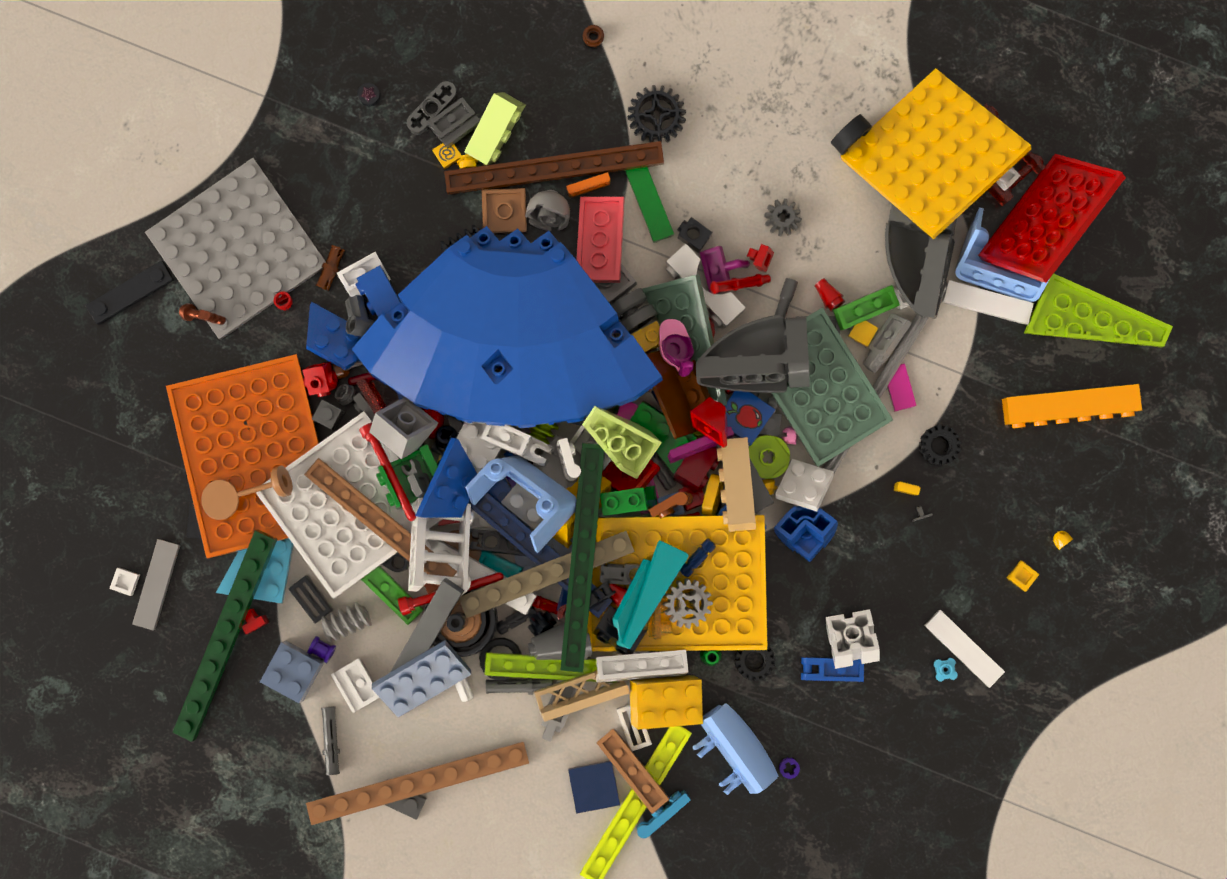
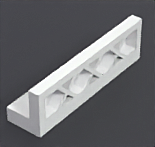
M686 650L596 658L597 683L685 676L688 673Z

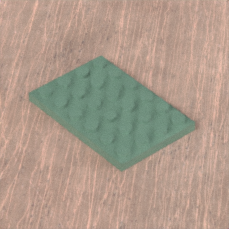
M823 307L806 317L810 387L789 388V383H787V391L785 393H771L817 467L893 421Z

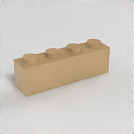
M748 437L727 439V446L725 448L722 446L717 448L718 461L723 462V468L719 469L720 482L725 484V489L721 490V501L726 503L727 511H722L724 525L728 524L729 532L756 530Z

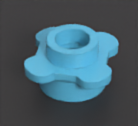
M953 658L942 661L938 659L934 662L937 673L935 677L938 681L942 682L944 679L949 678L955 680L958 674L954 667L956 661Z

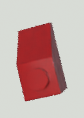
M709 397L690 411L692 426L725 448L727 446L726 408L721 402H717Z

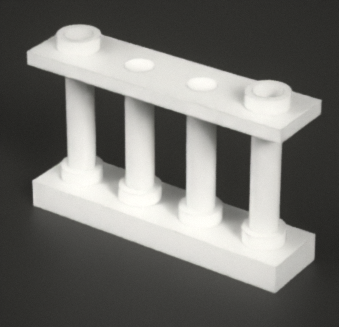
M418 498L413 503V510L415 514L417 513V510L423 498ZM467 504L462 518H437L460 521L459 534L431 531L429 528H426V520L429 518L416 516V519L412 521L408 591L417 592L426 583L440 585L445 578H448L464 590L463 594L466 593L471 585V577L468 576L470 525L473 522L471 504ZM430 539L459 543L458 555L428 552V550H425V541ZM430 561L458 564L457 577L427 574L424 572V563Z

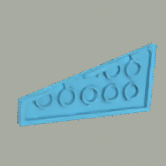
M289 538L276 542L253 599L283 603L294 545ZM247 549L238 551L216 593L229 595Z

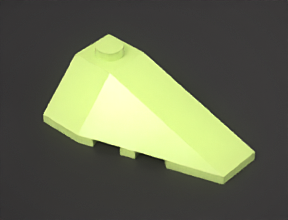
M594 406L582 424L622 472L636 479L662 443L648 429L597 406Z

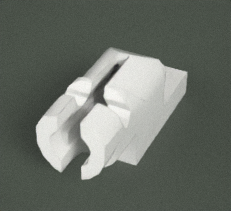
M486 425L481 436L482 440L543 467H546L548 461L535 454V449H541L551 455L554 449L553 446L508 425Z

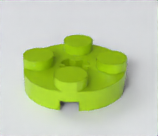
M771 435L760 436L748 447L749 458L760 478L774 479L787 470L790 461V451L782 439ZM765 451L773 453L772 463L768 464V461L765 463L762 460Z

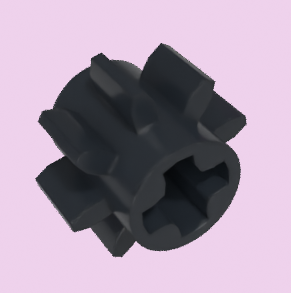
M539 611L531 616V624L528 626V629L536 636L553 628V625L557 622L548 611L545 613Z

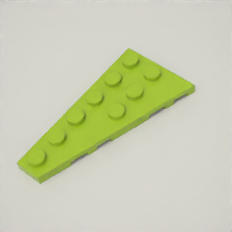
M1053 274L1038 299L1024 334L1164 347L1173 326Z

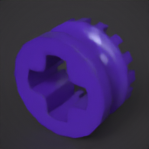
M787 757L779 764V770L783 777L792 779L799 774L800 767L795 759ZM788 762L791 765L795 764L792 774L783 770Z

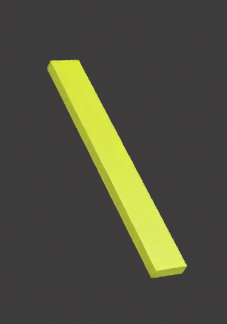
M674 726L667 729L645 765V768L659 785L663 782L692 732L682 726ZM632 788L582 868L580 875L586 879H603L646 810L647 807Z

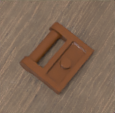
M678 492L648 510L653 518L659 516L662 519L674 514V508L679 505H690L693 502V496L689 492Z

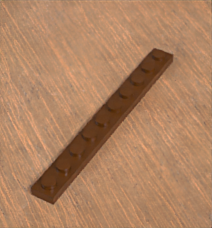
M658 141L444 171L446 190L449 195L664 165L662 143Z

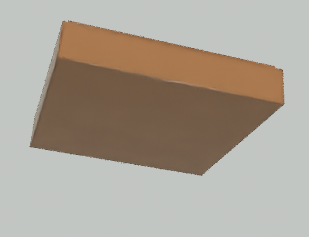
M525 188L482 190L483 228L487 226L493 234H510L517 228L521 233H527Z

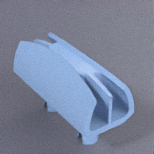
M727 703L722 706L717 705L703 716V724L701 726L706 731L707 736L694 745L693 750L703 747L697 754L702 758L715 746L719 749L733 769V773L719 783L720 787L729 784L723 791L725 794H730L741 783L744 784L750 794H757L765 790L779 777L760 741L743 719Z

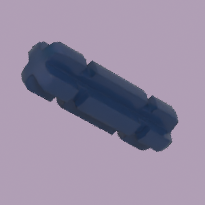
M706 539L702 543V547H699L687 560L688 563H684L680 572L685 577H689L694 572L693 569H697L707 558L708 553L715 549V543L710 539Z

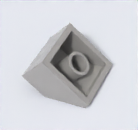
M404 397L375 413L370 433L400 459H403L418 450L437 427L438 422Z

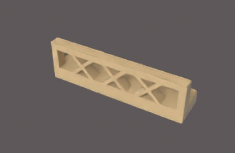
M594 671L534 691L541 717L546 722L629 694L628 686L624 681L612 684L602 682L598 683L594 690L587 691L583 689L586 680L593 679L596 681L598 673ZM572 686L577 689L573 697L566 698L561 695L565 687ZM551 693L556 696L552 704L543 707L541 695Z

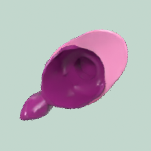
M675 319L664 320L659 328L660 354L666 363L676 367L681 377H686L692 372L694 363L690 361L694 354L691 339L685 326L680 321Z

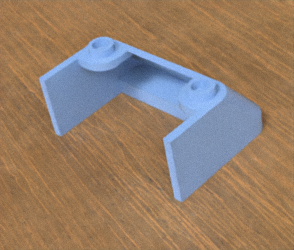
M979 207L967 232L957 262L956 276L962 281L1028 302L1038 300L1047 283L982 261L978 256L989 240L988 231L981 227L984 209Z
M509 456L489 461L465 487L471 503L476 505L497 481L504 479L506 476L539 499L536 503V511L544 519L530 534L534 550L539 553L576 512L577 499L575 495L520 456Z

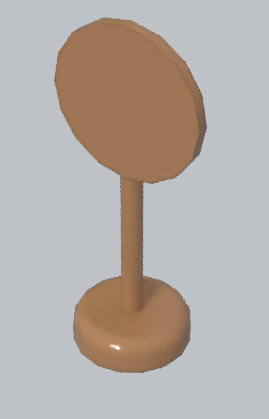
M277 466L272 469L271 482L239 492L228 481L214 480L203 490L201 497L202 507L205 513L213 519H227L236 512L239 505V497L272 487L279 496L287 497L292 493V480L284 466Z

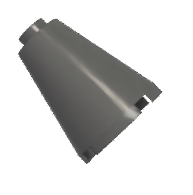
M565 622L532 637L531 643H528L530 656H534L536 660H561ZM587 633L585 660L591 659L590 656H592L589 633Z

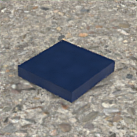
M611 761L568 768L576 814L620 805Z

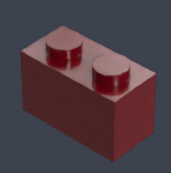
M712 447L686 457L675 473L673 480L694 493L697 492L699 487L703 489L709 480V477L706 475L710 469L715 471L720 462L718 461L717 449Z

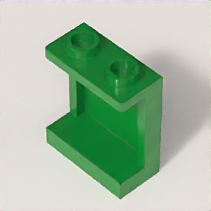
M427 444L403 459L391 462L410 504L423 497H416L412 492L407 479L409 476L402 472L401 466L409 465L411 469L412 465L409 460L417 459L420 462L422 472L427 473L431 481L438 466ZM379 466V473L376 474L380 485H385L389 492L385 496L390 506L395 505L398 510L402 506L383 466Z
M655 486L645 487V489L642 487L600 494L603 516L648 510L658 504Z

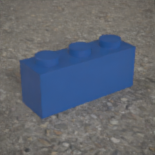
M381 265L356 278L358 283L355 285L361 295L365 294L369 302L366 305L372 315L376 313L379 318L382 313L385 315L402 303ZM399 314L395 319H400L402 314Z

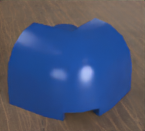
M794 506L777 523L774 530L778 538L790 550H795L807 561L811 562L818 552L831 541L837 530L838 523L837 520L821 508L818 511H814L801 506Z

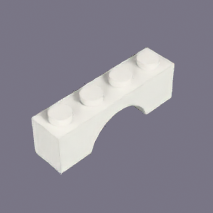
M685 244L666 261V270L674 279L676 277L681 279L697 275V268L701 259ZM703 288L707 310L712 314L711 319L719 327L722 325L726 328L746 308L732 292L712 294Z

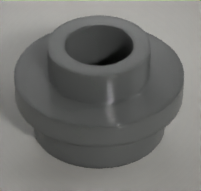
M342 384L337 388L335 398L340 405H347L354 400L353 397L356 390L352 385Z

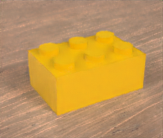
M695 675L630 680L631 725L639 730L703 724L702 679Z

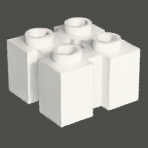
M870 609L852 612V618L844 619V614L826 617V629L832 648L835 669L853 666V660L861 659L862 664L880 661V649L876 633H874Z

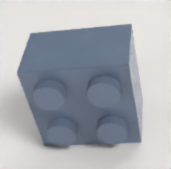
M288 641L281 642L260 683L300 703L306 698L324 661L312 654H308L305 650Z

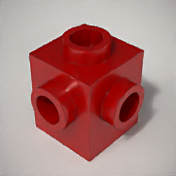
M331 362L313 364L302 370L304 386L308 390L309 395L327 396L331 394V390L337 387V375L332 369Z

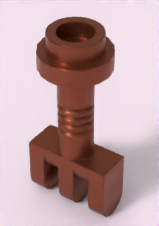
M184 304L179 309V315L185 321H192L196 318L223 325L226 322L225 317L201 309L196 310L193 304Z

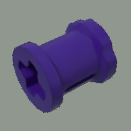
M316 636L307 653L324 659V663L327 664L335 652L336 645L333 644L331 646Z

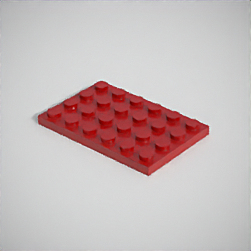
M1054 154L978 256L982 261L1047 283L1126 177L1120 171Z

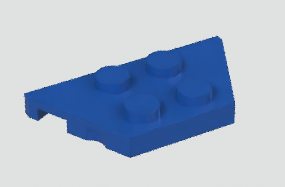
M311 302L307 350L346 370L357 361H360L352 348L362 337L348 334L346 332V320Z
M457 438L450 439L415 516L421 518H462L470 500L465 487L477 475V472Z

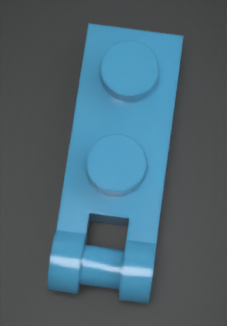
M683 790L681 793L679 791L675 792L670 797V802L664 808L660 807L651 814L653 817L649 821H641L637 825L638 836L643 839L649 837L691 801L686 791Z

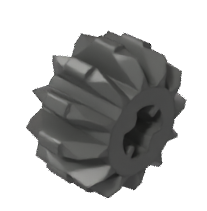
M778 199L775 200V207L768 205L767 209L770 212L764 214L765 218L770 219L765 222V226L773 225L770 232L774 233L777 229L779 230L778 236L780 237L783 234V230H785L787 236L791 235V229L796 231L798 229L796 223H800L802 218L796 216L800 214L801 210H793L796 203L792 202L788 206L787 199L783 200L782 205ZM781 213L785 214V218L788 217L785 222H781V218H778Z

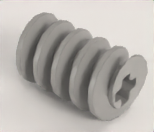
M355 602V610H352L348 605L346 606L347 613L339 609L338 617L330 613L329 621L325 616H322V628L328 642L331 643L332 638L335 641L339 640L340 634L343 637L348 636V630L352 634L355 633L356 627L359 630L364 629V623L368 627L372 626L366 608L364 606L361 607Z

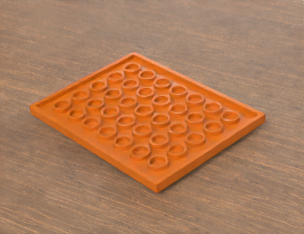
M295 354L166 386L206 558L209 559L247 549L255 530L267 533L277 538V541L288 539V536L256 492L239 497V505L236 512L231 517L223 520L213 519L205 513L201 497L205 487L214 480L230 482L236 487L237 492L262 485L271 478L273 468L277 466H284L286 468L319 444L298 355Z

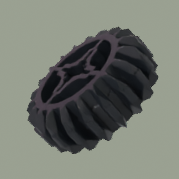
M652 85L651 92L645 87L643 89L644 95L637 92L636 97L638 100L631 99L633 106L628 107V112L632 114L628 115L627 119L633 121L629 125L630 129L637 128L634 132L635 136L642 133L641 141H645L649 137V143L653 142L654 139L662 143V138H664L668 143L670 142L669 135L676 138L678 134L675 130H683L680 124L686 122V118L682 117L686 114V110L680 108L684 106V102H676L679 99V94H675L672 97L673 90L671 88L666 93L664 92L665 87L663 85L660 87V91H656V86ZM652 100V107L644 110V113H639L641 107L646 102ZM659 100L667 102L673 110L662 107ZM655 106L659 114H661L658 124L657 119L654 118ZM670 117H675L673 123L668 128L662 130V122L669 120ZM640 120L652 123L655 131L645 127Z

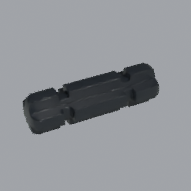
M531 606L527 615L517 611L506 617L505 621H499L497 626L498 633L503 635L508 632L509 628L512 630L526 622L528 617L530 619L536 613L534 606Z

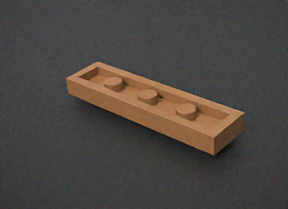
M615 728L596 742L652 814L670 800Z

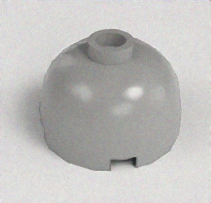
M541 191L530 199L525 217L529 218L531 225L539 229L551 231V227H558V230H562L569 223L570 208L567 200L557 191Z

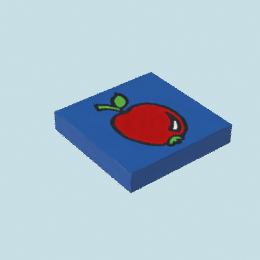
M734 391L727 401V405H725L727 427L732 428L734 436L737 438L748 437V445L751 446L775 409L751 392Z

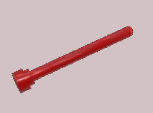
M372 422L362 426L359 431L363 439H366L367 442L370 441L408 520L414 521L416 514L380 441L370 433Z
M498 572L472 580L467 591L501 581L504 575ZM436 592L417 598H408L407 596L398 598V605L402 616L411 614L415 607L430 603Z

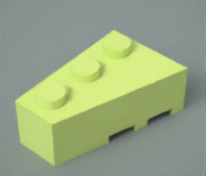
M504 92L494 93L464 152L486 165L493 162L496 163L501 155V147L508 141L511 130L519 120L526 105Z

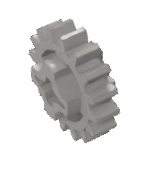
M685 578L684 584L677 580V587L674 588L670 585L669 589L672 592L670 594L665 593L664 595L668 598V601L663 602V605L668 607L664 613L671 615L669 620L672 623L677 621L676 625L678 627H682L685 624V627L690 629L691 623L698 627V620L706 621L704 614H711V611L707 609V606L713 605V602L707 600L711 593L704 592L706 586L703 584L699 586L697 580H694L692 584L688 578ZM685 589H693L689 593L682 592ZM682 597L686 600H689V603L691 604L690 606L693 609L686 606V604L684 603L685 601L682 599ZM687 614H693V615H694V616L689 617V618H682V617H685Z

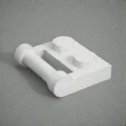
M567 438L560 439L556 443L564 476L568 481H574L581 474L580 467L573 460L574 455H576L575 448L572 442H568Z

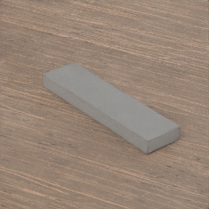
M157 539L132 625L156 630L180 549L179 544Z

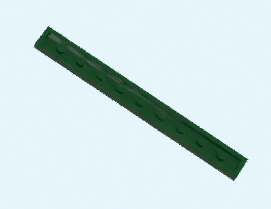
M582 443L581 474L578 481L560 667L562 671L583 672L604 461V450L599 444Z
M260 530L254 531L173 730V733L191 742L197 738L278 540Z

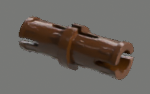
M334 245L331 246L326 263H323L321 266L323 270L316 283L317 287L327 291L330 290L329 288L335 273L339 272L338 266L345 252L344 249Z

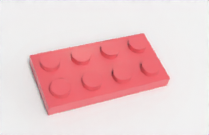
M580 197L576 260L594 283H620L624 197Z

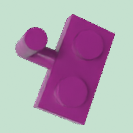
M722 246L699 252L710 293H712L710 291V283L712 281L730 280L728 271L736 268L746 269L750 266V262L743 259L726 262Z

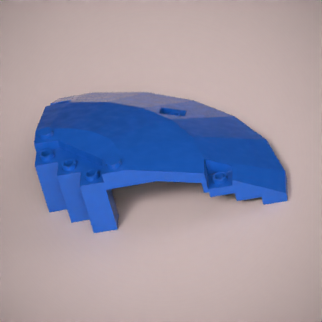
M487 226L470 238L468 235L464 236L444 251L398 294L402 303L387 314L383 315L382 313L352 348L353 352L374 378L394 389L396 393L404 396L414 405L427 410L438 411L442 415L447 414L456 417L457 420L463 422H481L494 426L513 425L519 428L536 427L538 424L548 423L549 425H554L555 422L567 421V423L580 422L585 420V417H588L594 406L606 410L616 405L622 406L637 400L663 380L661 374L637 340L621 324L614 308L573 255L561 242L557 241L550 231H547L532 243L526 239L518 228L500 241ZM399 314H402L400 319H395ZM615 333L621 334L618 338L613 337ZM498 367L503 368L501 372H495Z

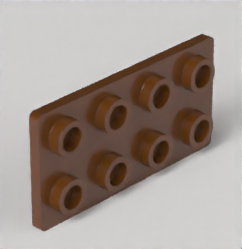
M660 351L646 354L663 378L660 383L653 387V390L674 439L698 432L692 426L690 411L711 396L706 386L697 383L696 361L691 360L694 363L692 372L686 377H681L675 366L669 365L663 360Z

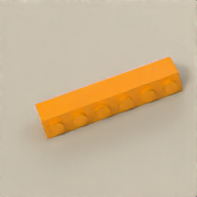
M1139 384L1002 399L1005 425H1012V429L1026 427L1025 423L1034 422V426L1048 425L1047 421L1055 420L1056 424L1069 423L1070 418H1077L1078 422L1091 421V416H1099L1100 420L1111 419L1113 414L1120 413L1121 417L1135 416V412L1142 411Z

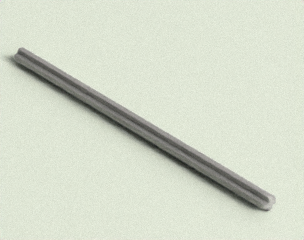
M918 314L915 316L911 326L904 334L884 370L873 385L879 398H881L929 318L921 317ZM850 447L828 460L824 469L835 473Z

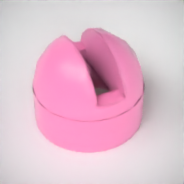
M792 427L785 428L782 433H787V437H781L782 440L787 444L796 445L797 434Z

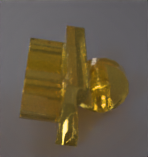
M661 599L643 630L648 629V636L653 637V639H661V635L672 633L671 621H661V613L668 609V607L663 605V602L668 601L667 599Z

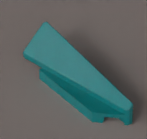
M658 541L652 560L643 559L613 617V625L618 630L619 639L616 641L618 646L627 649L632 647L688 559L689 554L663 541Z

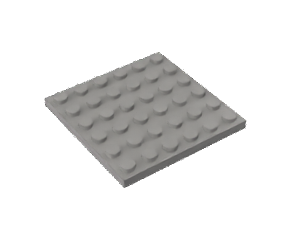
M251 158L145 232L198 310L209 311L226 318V322L223 325L207 321L220 340L274 304V296L278 292H291L323 270L321 266L323 263H326L254 158Z

